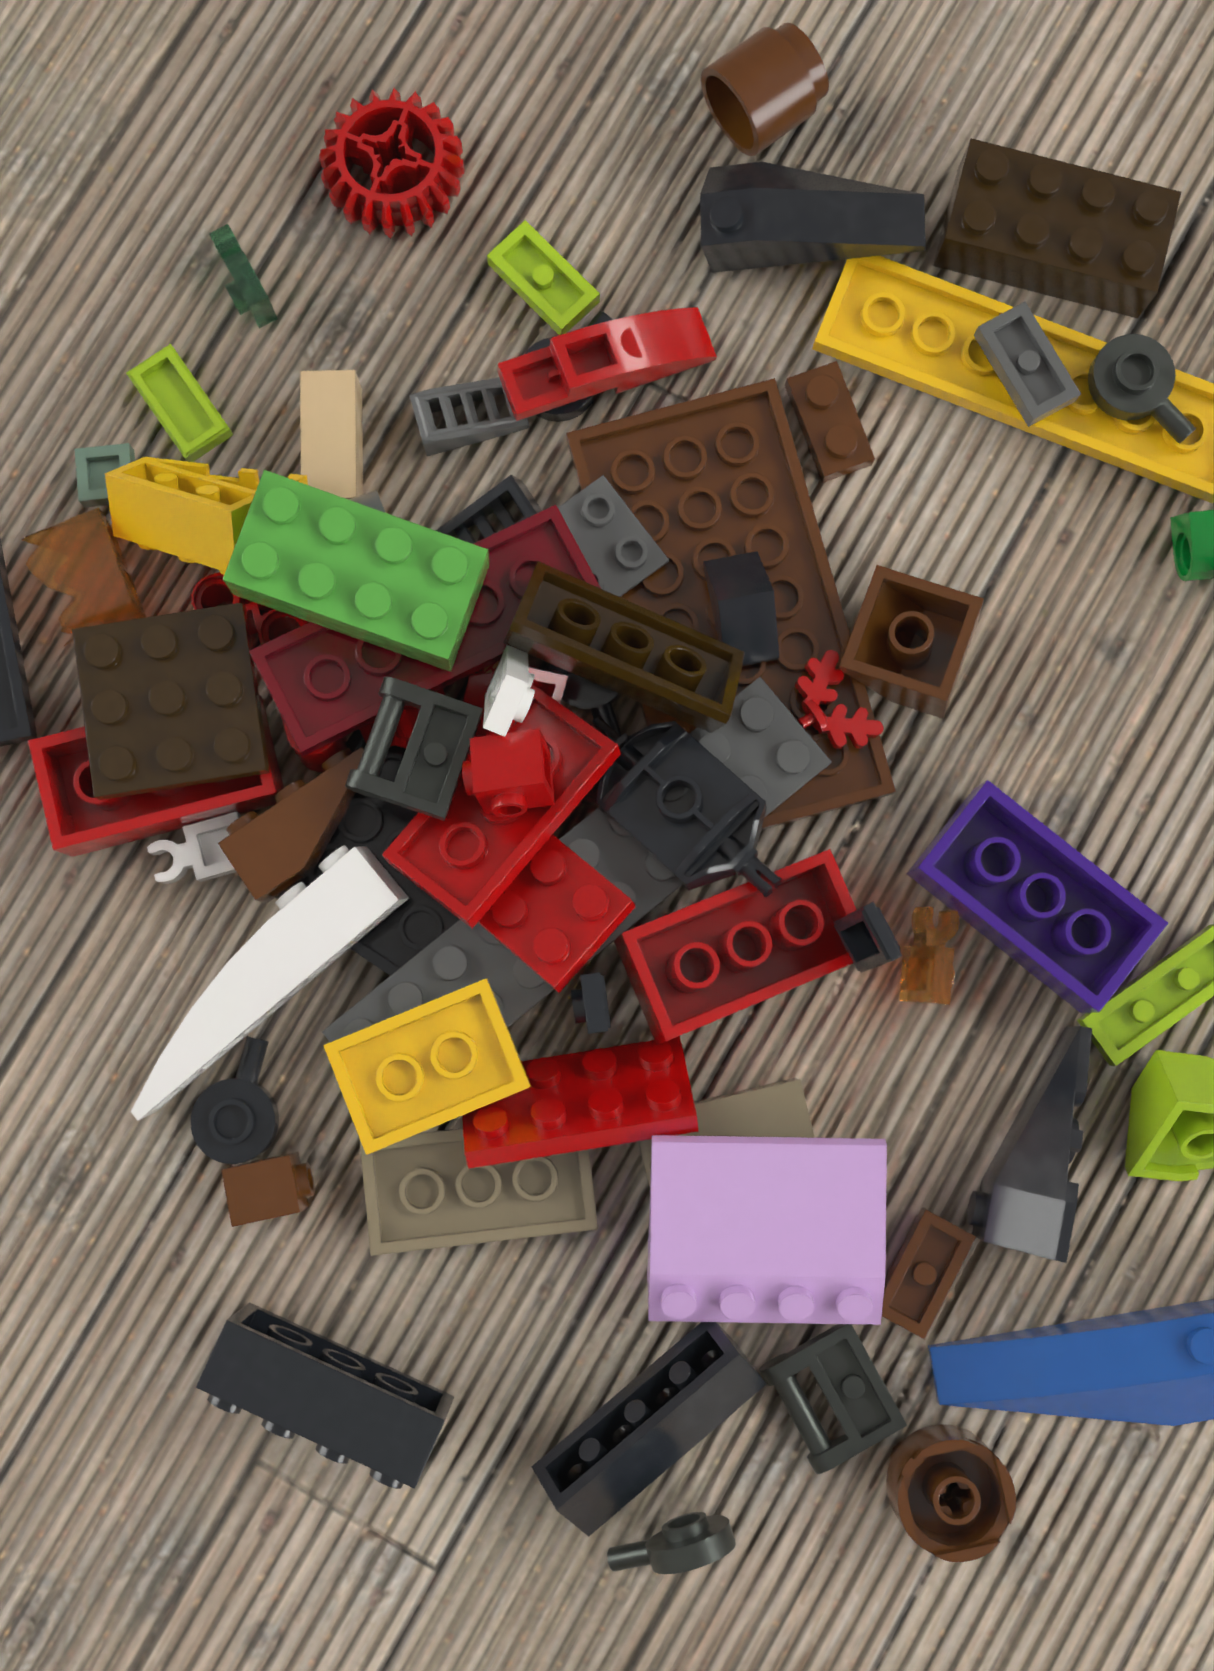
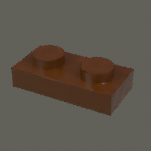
M835 361L787 378L785 389L821 482L824 483L872 466L875 457L838 362Z
M921 1208L885 1278L882 1317L925 1340L976 1236Z

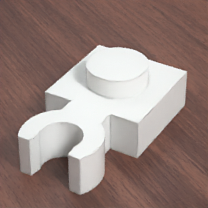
M233 812L183 826L186 842L182 844H176L169 840H158L151 843L147 847L149 854L161 855L162 853L170 852L173 856L172 867L166 872L155 874V880L164 884L175 883L182 879L190 868L194 869L196 880L200 882L235 873L236 870L218 843L229 836L226 830L227 827L240 818L241 814Z

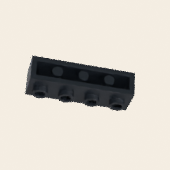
M701 1322L531 1467L555 1509L589 1537L767 1385V1383L736 1342L717 1322Z

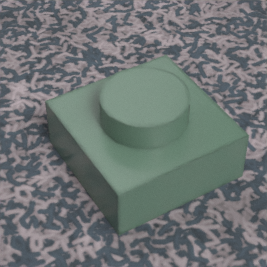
M129 443L74 449L78 501L84 508L109 505L105 473L135 461L134 449Z

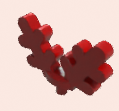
M828 650L820 661L817 658H811L805 664V670L812 677V681L807 676H801L795 682L796 689L805 698L801 705L806 714L797 721L803 728L812 724L819 734L827 733L835 749H840L846 744V736H849L855 748L861 749L868 743V738L878 737L883 732L884 726L878 720H867L868 711L863 707L858 708L851 718H844L847 713V707L843 704H838L832 710L829 717L825 716L819 704H832L838 697V693L834 689H826L827 686L837 685L844 679L843 671L835 669L839 660L838 653L835 650Z

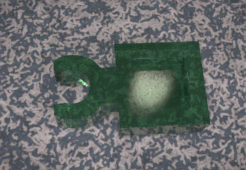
M226 224L209 233L217 252L233 281L224 286L239 314L242 315L250 311L259 328L277 320V315L269 297L244 251H242L230 226Z

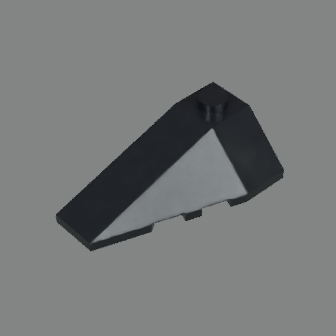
M762 161L710 167L700 193L701 248L712 273L926 251L924 194Z

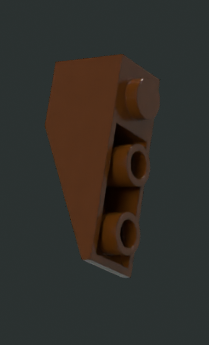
M362 747L353 753L350 748L337 752L321 765L324 770L322 774L307 784L302 779L289 784L274 796L277 804L259 816L255 811L249 812L227 827L226 830L229 836L220 841L218 845L255 900L266 904L314 871L356 792L346 788L345 784L350 770H357L364 751Z

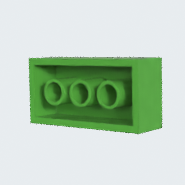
M264 470L223 581L235 596L451 672L489 569V551L475 544Z

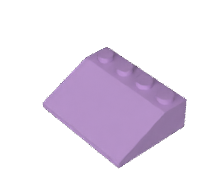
M652 1135L647 1267L648 1321L881 1325L886 1272V1140L866 1138Z

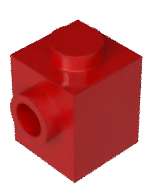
M540 728L508 732L505 737L495 734L469 738L471 760H466L462 763L463 782L467 795H475L485 814L506 818L516 817L526 813L529 808L555 805L551 753Z

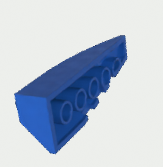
M1214 1299L928 1345L937 1403L939 1405L1168 1426L1214 1419Z

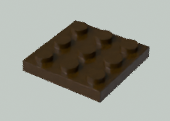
M243 603L72 629L95 798L104 800L270 773L255 664L249 653L252 650L247 608Z

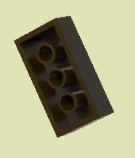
M971 138L957 170L933 266L1138 319L1158 292L1182 192Z

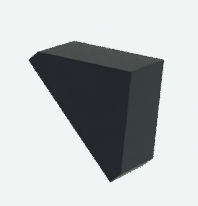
M758 551L703 561L718 640L745 652L742 666L779 660L774 589Z

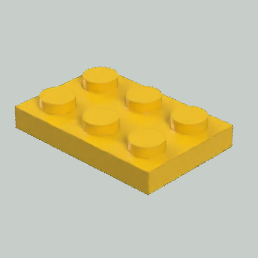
M487 978L323 1045L366 1155L531 1087Z

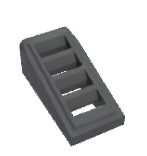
M499 377L409 394L426 456L530 428L528 418L519 421L515 420ZM504 394L511 417L500 418L494 396ZM483 399L489 420L479 422L473 402ZM463 405L468 424L458 426L453 407ZM442 411L447 428L436 430L432 413Z

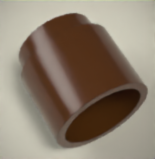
M787 22L777 29L763 27L703 69L701 73L703 95L713 118L733 145L747 156L757 155L811 117L816 111L817 102L825 97L829 90L826 68L817 49L800 28Z

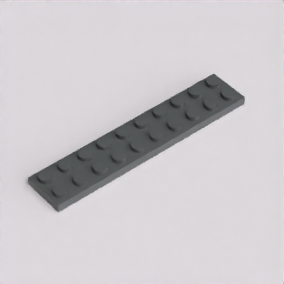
M761 677L757 678L735 696L732 714L726 725L712 733L698 727L690 733L694 739L766 801L767 810L765 817L832 762ZM675 787L666 794L664 806L673 813L687 812L694 806L696 794L687 787ZM599 808L559 839L631 898L636 906L586 964L609 946L621 933L631 928L683 885V881L606 811L602 812ZM459 920L325 1028L322 1033L329 1042L335 1041L486 978L490 983L508 1028L555 989L480 924L477 923L472 929L462 920Z

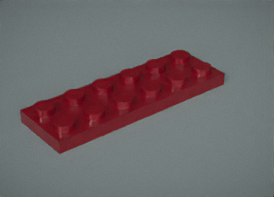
M555 504L474 543L477 546L488 549L489 569L451 672L312 622L250 650L249 653L302 757L373 723L383 699L378 693L384 677L396 678L436 692L499 661L507 645L503 643L538 561L601 589L557 505Z

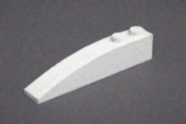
M345 845L341 846L319 864L318 867L323 872L321 876L308 887L303 882H299L275 902L280 910L226 963L192 1006L162 1052L131 1110L132 1115L137 1121L161 1109L409 899L367 846L353 847L351 850Z

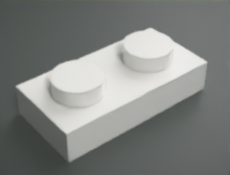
M506 645L485 694L484 729L505 737L512 720L522 723L525 719L535 690L531 689L534 674L528 672V653Z

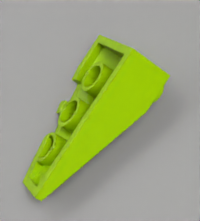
M1155 1050L1131 1089L1125 1169L1128 1176L1179 1182L1197 1180L1198 1170L1214 1169L1213 1058Z

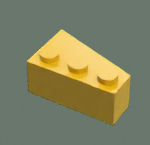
M143 457L105 473L113 536L137 543L142 549L159 550L178 556V559L182 562L199 563L218 569L224 575L260 482L258 470L241 468L238 471L239 478L210 475L209 464ZM290 474L287 477L308 485L307 475Z

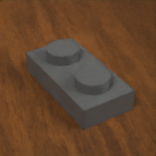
M1026 302L987 321L976 329L974 333L975 339L1028 427L1072 404L1081 395Z

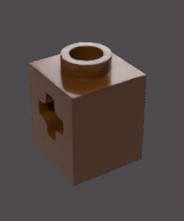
M299 1152L233 1165L221 1170L232 1227L300 1213L309 1207L307 1197L314 1196L315 1194L311 1167L308 1162L301 1163Z

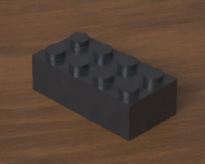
M250 1302L226 1320L196 1388L209 1394L207 1400L215 1407L234 1414H239L242 1409L263 1419L261 1425L269 1432L288 1439H293L295 1434L317 1443L315 1450L325 1458L342 1464H347L349 1459L371 1468L369 1474L373 1479L395 1489H401L403 1484L415 1489L454 1399L453 1395Z

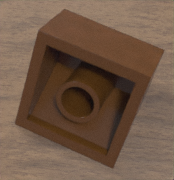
M876 565L839 669L890 702L943 719L977 626L984 598Z

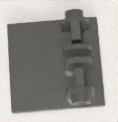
M604 475L558 507L601 589L621 597L669 562V559Z

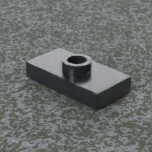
M601 972L580 975L582 989L571 990L575 1024L587 1023L588 1034L606 1032L608 1028H611L604 975H601Z

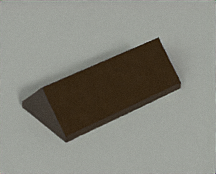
M539 561L535 566L503 642L709 733L726 725L731 717L745 655L744 651Z

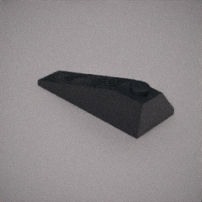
M1083 1026L1065 1027L981 1180L980 1191L972 1192L967 1209V1223L973 1225L972 1235L976 1236V1238L984 1242L1067 1263L1079 1188L1078 1183L1069 1182L1068 1167L1075 1153L1082 1150L1083 1131L1079 1130L1078 1120L1073 1118L1074 1107L1082 1105L1087 1093L1092 1028Z

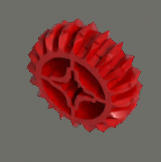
M395 87L391 91L388 100H380V96L373 89L369 98L370 103L363 106L352 98L350 104L352 115L349 116L336 112L334 118L336 129H325L323 138L327 148L321 149L319 154L321 166L324 168L321 178L324 187L330 191L331 203L336 209L344 208L345 219L350 224L362 219L363 229L369 235L379 224L383 225L384 233L390 239L395 232V226L404 225L406 233L410 236L415 232L414 222L421 220L425 225L432 228L435 222L432 211L435 210L448 215V210L450 209L448 197H458L461 190L458 178L463 177L465 172L464 161L460 158L463 153L462 143L458 136L454 135L455 131L452 121L449 117L441 118L440 109L436 106L435 102L423 107L421 97L418 96L416 91L406 102L401 101L400 92ZM413 138L423 142L435 156L433 163L424 161L422 154L413 150ZM353 164L363 167L364 173L370 175L372 181L370 190L361 186L351 176Z

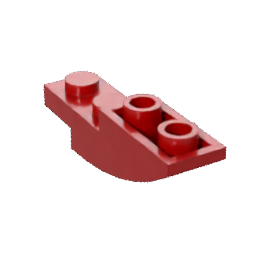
M698 307L677 308L606 321L552 337L548 347L498 363L497 372L515 420L519 421L613 388L615 393L618 394L715 361L717 356Z

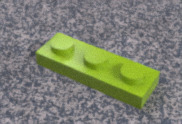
M1214 924L1208 925L1116 991L1100 1012L1086 1013L1077 1019L1080 1026L1092 1028L1091 1041L1109 1066L1119 1065L1214 996Z

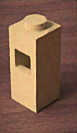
M355 370L300 371L301 475H307L309 486L345 499L362 495V387Z

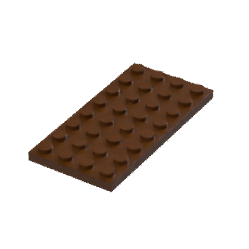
M775 378L567 432V443L580 490H583L604 475L669 559L667 564L622 595L621 598L718 640L703 561L758 551L774 589L780 657L779 660L742 666L736 695L757 678L761 677L796 720L805 716L806 714L801 705L805 698L796 689L795 682L801 676H807L812 681V677L805 670V664L811 658H817L820 661L828 650H835L838 653L839 660L835 669H839L850 639V632ZM844 673V679L839 684L827 686L826 689H834L838 693V697L832 704H819L825 716L829 717L832 710L838 704H843L847 707V713L844 718H851L858 708L863 707L868 711L867 720H875L865 685ZM640 703L646 727L651 724L675 721L689 734L697 728ZM812 724L804 728L832 762L766 816L761 830L893 795L896 789L880 735L876 738H868V743L861 749L855 748L849 736H846V744L840 749H835L827 733L819 734Z

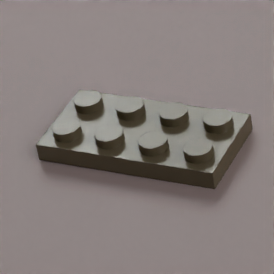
M463 1128L418 1133L366 1155L360 1141L371 1256L598 1229L589 1149L468 1169L464 1151Z

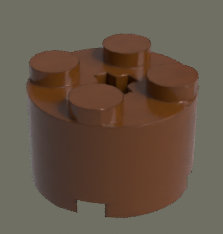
M937 1424L913 1432L893 1448L886 1477L887 1495L895 1515L911 1539L924 1550L949 1562L972 1561L992 1552L1000 1543L999 1538L1006 1530L1008 1524L1012 1523L1016 1512V1493L1013 1480L1007 1468L987 1445L967 1429L954 1425ZM955 1482L958 1486L952 1488V1499L944 1501L940 1494L946 1492L948 1484Z

